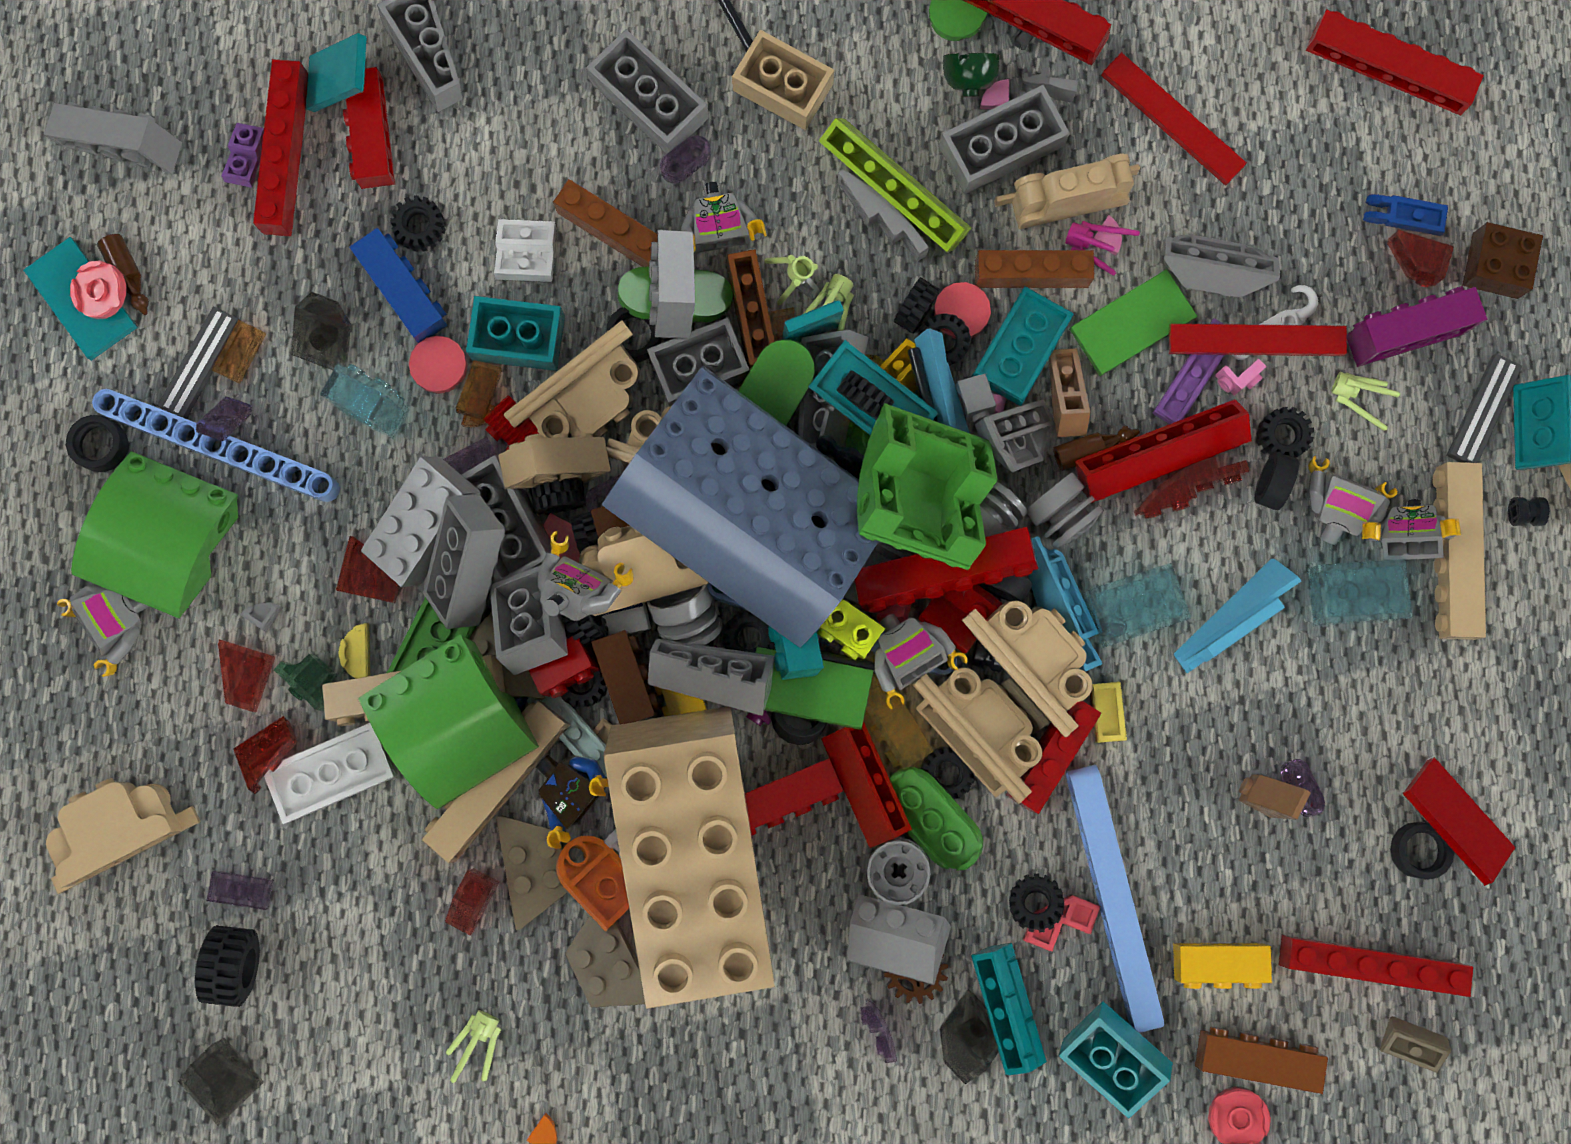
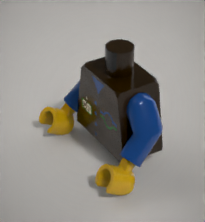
M546 755L536 766L547 778L538 792L542 798L549 821L550 832L547 835V844L551 848L561 849L560 842L568 843L571 836L569 833L564 832L565 828L569 829L578 823L600 796L606 797L604 791L609 787L608 779L605 777L599 763L594 759L570 756L558 764L553 758Z

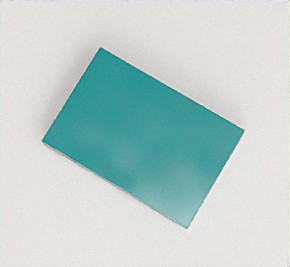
M356 33L309 56L306 110L317 112L364 91L367 44L365 35Z
M834 301L785 321L782 340L792 339L802 342V337L819 335L837 328L844 312L841 301Z
M1571 375L1514 385L1515 469L1528 470L1570 464Z

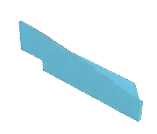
M931 328L926 329L914 341L916 347H919L934 408L939 412L936 415L939 423L969 433L949 364L946 360L943 335L941 332Z
M1036 536L1032 538V543L1039 569L1032 571L1028 578L1032 582V591L1037 607H1042L1049 611L1055 608L1066 621L1062 624L1069 633L1074 630L1086 643L1082 647L1086 652V661L1079 669L1086 672L1102 665L1101 659L1088 639L1099 634L1063 553L1057 549L1048 550L1042 545L1041 538Z
M1270 559L1174 653L1175 658L1185 672L1189 673L1204 661L1207 662L1284 609L1285 607L1278 597L1300 583V578L1276 559Z

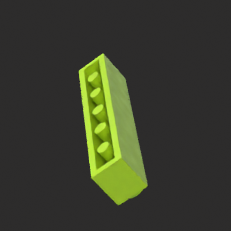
M835 118L819 139L823 146L946 252L955 250L972 229L846 119Z

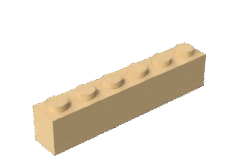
M1446 462L1436 467V471L1433 474V486L1437 490V499H1435L1433 506L1436 507L1437 515L1444 516L1446 519H1459L1461 535H1456L1450 540L1443 539L1444 558H1435L1434 570L1438 574L1435 600L1439 603V614L1435 619V628L1439 632V639L1476 640L1486 638L1482 463Z
M482 656L499 690L505 692L502 663L496 659V656ZM401 671L323 684L325 720L337 722V726L355 724V719L361 718L369 721L358 698Z
M537 701L536 704L532 702L522 713L539 747L444 806L446 809L444 814L440 818L435 817L425 828L427 834L423 837L422 841L447 863L456 862L558 741L560 735L571 725L545 702Z

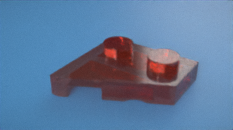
M349 536L336 591L395 604L400 586L361 552L364 546L361 541L353 536Z
M219 639L218 649L225 703L251 712H257L275 656Z
M284 716L233 748L247 788L254 794L262 788L258 783L268 770L274 772L281 764L283 757L298 742L290 722Z

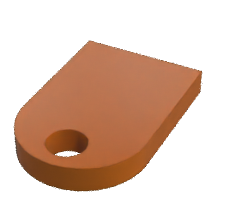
M580 836L569 841L557 858L556 872L558 879L570 895L606 932L629 910L621 859L600 838ZM573 848L580 849L584 854V861L580 863L573 862L569 857V850Z

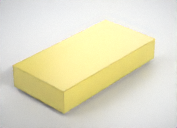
M1121 682L1092 684V707L1102 713L1094 725L1096 743L1127 740Z

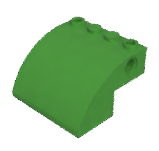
M884 403L870 435L860 472L857 494L859 535L871 541L877 540L889 544L899 550L905 549L917 553L923 558H932L945 562L951 567L969 570L972 563L986 546L980 504L998 481L992 445L989 440Z
M131 451L107 479L88 511L76 542L71 573L76 577L180 619L211 578L209 555L238 519V494Z
M461 634L358 698L376 736L395 766L410 785L436 809H440L539 747L514 697L499 690L476 643L463 637Z

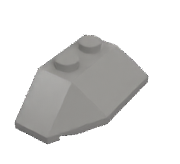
M1192 234L1180 235L1174 238L1166 237L1164 240V260L1185 288L1241 298L1277 282L1280 278L1279 258L1268 256L1264 252L1245 244Z
M1043 399L989 415L975 424V427L978 431V437L987 439L991 443L994 459L1010 472H1015L1044 461L1050 443V433H1053L1055 424Z

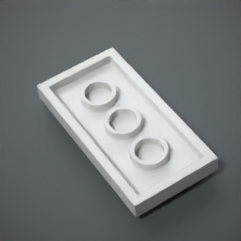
M370 723L261 769L282 824L292 822L396 777L387 752Z

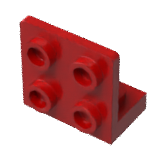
M977 584L973 585V588L962 592L952 590L944 592V595L940 598L932 599L919 616V620L942 628L954 643L956 649L966 654L977 638L964 624L962 619L974 609L986 619L1003 603Z

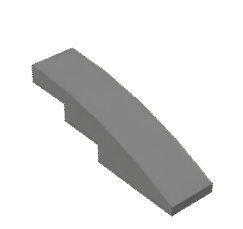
M842 169L838 172L837 182L867 227L878 222L891 244L893 245L902 239L917 262L927 256L929 249L927 244L912 224L892 204L867 183L846 170Z

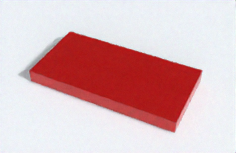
M1435 757L1427 760L1402 794L1484 886L1493 883L1516 847Z

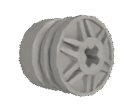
M1073 472L1027 508V515L1036 526L1048 520L1051 522V527L1044 534L1046 538L1056 531L1061 534V537L1052 543L1055 549L1075 541L1095 524L1100 514L1104 511L1100 505L1090 513L1085 509L1095 500L1093 496L1079 502L1076 497L1082 492L1084 486Z
M998 481L980 504L985 537L1006 532L1001 524L1015 529L1018 525L1017 519L1022 520L1028 512L1016 495Z
M707 585L647 601L654 622L659 625L657 630L661 640L704 646L714 640L721 632L722 625L715 607L711 605L712 598Z
M901 837L878 845L870 856L866 871L868 884L874 894L884 902L894 905L910 904L920 898L928 887L931 875L929 859L924 850L914 841ZM904 863L906 865L904 869L906 875L903 877L900 874L894 876L892 874L894 870L892 864L901 865Z

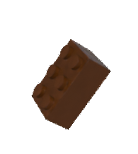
M623 630L592 641L591 643L619 724L660 717L658 710L662 709V704L655 691L651 692L648 684L649 667L645 663H641L639 655L643 654V649L638 637Z

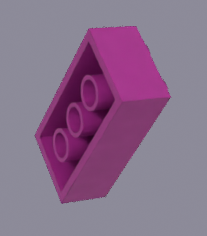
M1463 286L1445 292L1446 296L1437 298L1436 295H1430L1418 300L1419 304L1409 307L1408 303L1393 307L1390 313L1382 315L1381 311L1363 317L1364 321L1354 324V329L1347 334V341L1356 366L1360 367L1459 337L1482 324L1488 319L1476 287L1464 290Z

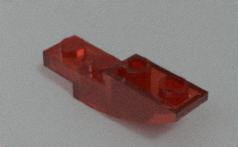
M1212 457L1186 467L1168 478L1145 497L1134 510L1135 517L1144 515L1145 519L1162 515V509L1172 507L1173 512L1190 507L1189 502L1197 498L1196 491L1197 493L1214 489L1213 484L1223 481L1225 486L1242 481L1241 476L1249 472L1247 461L1218 468L1216 458Z

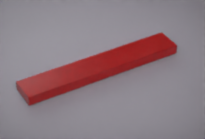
M1122 52L1102 72L1101 76L1225 186L1247 164L1246 161Z
M1170 324L1169 354L1345 356L1347 354V326Z

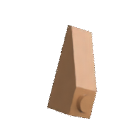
M1077 348L1053 350L1049 357L1053 417L1057 437L1086 436L1091 412Z
M1251 774L1250 778L1246 777L1239 788L1241 796L1238 801L1270 818L1297 820L1311 792L1260 774Z

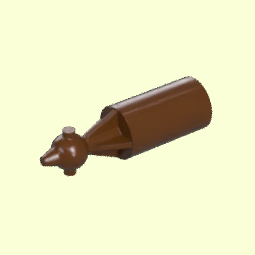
M110 234L101 238L97 242V246L104 261L116 266L123 274L126 282V292L132 296L131 306L143 315H147L149 300L144 294H141V274L122 235Z
M1125 425L1116 435L1095 432L1053 447L1054 457L1059 469L1065 471L1076 467V460L1133 439L1140 431L1139 429H1130Z

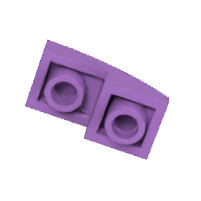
M236 123L228 143L231 153L222 173L224 182L252 188L261 158L264 128Z

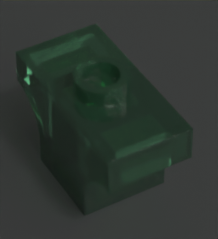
M308 654L300 663L295 665L281 661L274 669L290 685L288 690L294 697L300 701L305 699L315 710L324 711L322 685L331 683L338 675L317 655Z

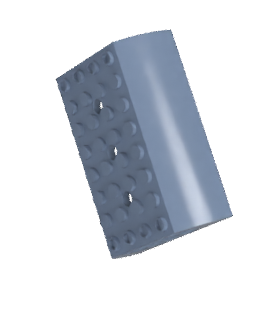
M705 366L700 368L633 457L602 503V506L799 648L810 639L838 606L879 542L877 540H868L864 536L859 535L857 518L859 479ZM718 443L723 446L725 454L718 455L714 453L711 444ZM761 480L771 481L774 484L775 491L769 492L765 490ZM814 515L819 516L824 521V528L816 527L812 523L811 517Z

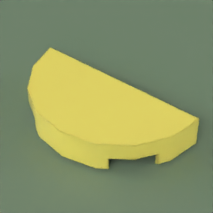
M369 623L356 625L340 642L338 654L341 666L355 679L370 676Z

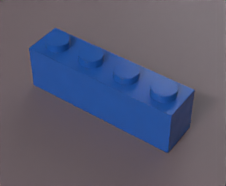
M377 227L349 246L418 343L428 337H432L448 326L443 319L447 315L437 300L431 303L426 296L431 291L421 278L415 280L411 275V272L415 269L405 255L399 258L394 250L399 247L389 233L383 236Z

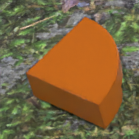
M547 1113L544 1114L526 1140L530 1144H557L555 1124Z

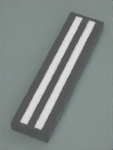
M214 306L212 307L160 399L158 407L187 419L239 327L241 320Z
M1497 353L1491 357L1446 456L1460 463L1479 462L1522 365Z

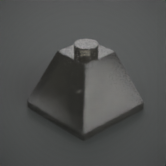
M310 292L295 306L291 355L345 374L347 371L351 323L338 301Z
M969 989L966 990L940 1026L943 1061L964 1084L987 1071L999 1052L986 1006Z
M225 1038L211 1044L190 1064L178 1081L217 1126L222 1124L264 1083L261 1077Z

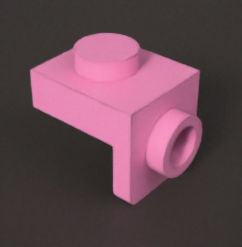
M1257 359L1237 377L1225 365L1215 376L1218 378L1219 386L1225 392H1231L1235 396L1245 386L1249 390L1263 378L1259 373L1267 366L1260 359Z

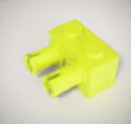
M842 599L830 616L819 627L817 634L829 643L835 640L844 646L841 651L856 661L858 657L864 660L885 628Z

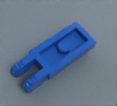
M1372 194L1366 198V203L1370 206L1387 207V213L1376 211L1364 213L1363 220L1366 222L1385 224V226L1437 236L1445 233L1448 205L1395 195L1390 197Z

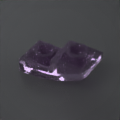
M865 998L866 1006L860 1007L862 1026L868 1025L869 1033L881 1032V1036H875L877 1055H883L885 1063L897 1062L893 1039L887 1023L875 1002L871 998Z

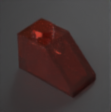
M1397 230L1388 238L1387 245L1407 278L1415 280L1416 284L1423 287L1435 286L1445 279L1454 246L1402 230Z
M475 868L467 870L453 896L445 923L472 936L500 881Z

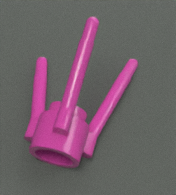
M1082 221L1081 224L1073 222L1067 234L1065 244L1072 246L1071 250H1085L1083 247L1088 249L1091 244L1113 252L1115 250L1113 246L1094 239V232L1090 230L1139 236L1140 231L1091 224L1086 221ZM1094 256L1095 265L1112 276L1116 274L1114 269Z

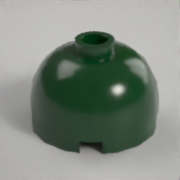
M959 53L943 55L944 77L953 89L962 91L963 97L979 96L980 90L988 89L995 83L999 72L1000 55L996 53H968L960 55V57Z

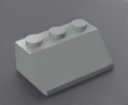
M859 894L850 920L848 960L934 985L951 926L943 916L886 903L882 900Z

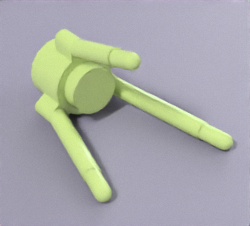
M789 255L788 257H773L764 260L766 264H788L787 274L792 282L778 299V305H782L801 282L810 278L814 271L818 269V265L813 264L812 260L805 256L795 258L793 255Z
M834 274L831 281L825 283L822 291L804 313L814 310L825 296L827 299L824 305L837 300L841 301V303L843 301L844 312L837 331L844 330L849 306L854 297L850 292L854 286L853 282L843 275Z
M1339 372L1331 390V393L1338 395L1336 402L1345 404L1383 431H1386L1388 428L1385 424L1349 400V398H1356L1360 388L1394 397L1400 396V392L1384 388L1388 386L1387 381L1355 376L1347 372Z
M478 1010L476 1016L471 1015L467 1025L446 1050V1054L451 1055L470 1032L472 1039L450 1079L452 1083L457 1081L478 1040L486 1042L489 1037V1045L481 1076L482 1081L487 1080L496 1040L501 1031V1028L497 1027L500 1021L498 1018Z

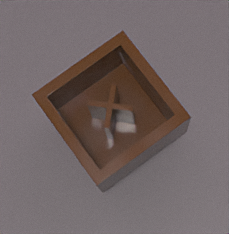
M1486 222L1473 232L1462 286L1476 287L1477 290L1519 299L1533 290L1543 235Z

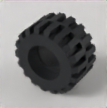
M219 925L211 928L201 945L195 968V991L199 1002L232 1007L243 1005L251 993L259 965L260 945L255 930Z

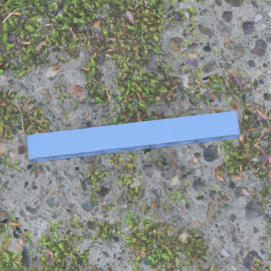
M102 389L93 397L92 404L95 411L126 426L323 502L333 501L339 495L340 486L337 480L315 468L110 389ZM115 399L114 407L107 410L108 403ZM141 409L140 418L134 421L135 412ZM168 419V426L163 431H160V424ZM195 430L193 439L186 441L188 432ZM217 440H221L220 449L213 452V444ZM248 450L247 459L239 462L240 453ZM274 460V469L271 472L266 473V464L269 461ZM301 470V479L296 483H292V475L296 471ZM328 481L329 487L327 491L319 493L318 486L320 483Z
M1096 765L1066 771V779L1099 906H1101L1100 912L1129 1024L1139 1033L1164 1027V1019L1100 772Z

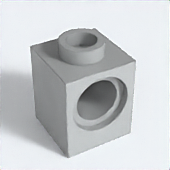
M986 374L957 381L956 390L966 423L970 421L978 423L983 418L993 415L996 403Z

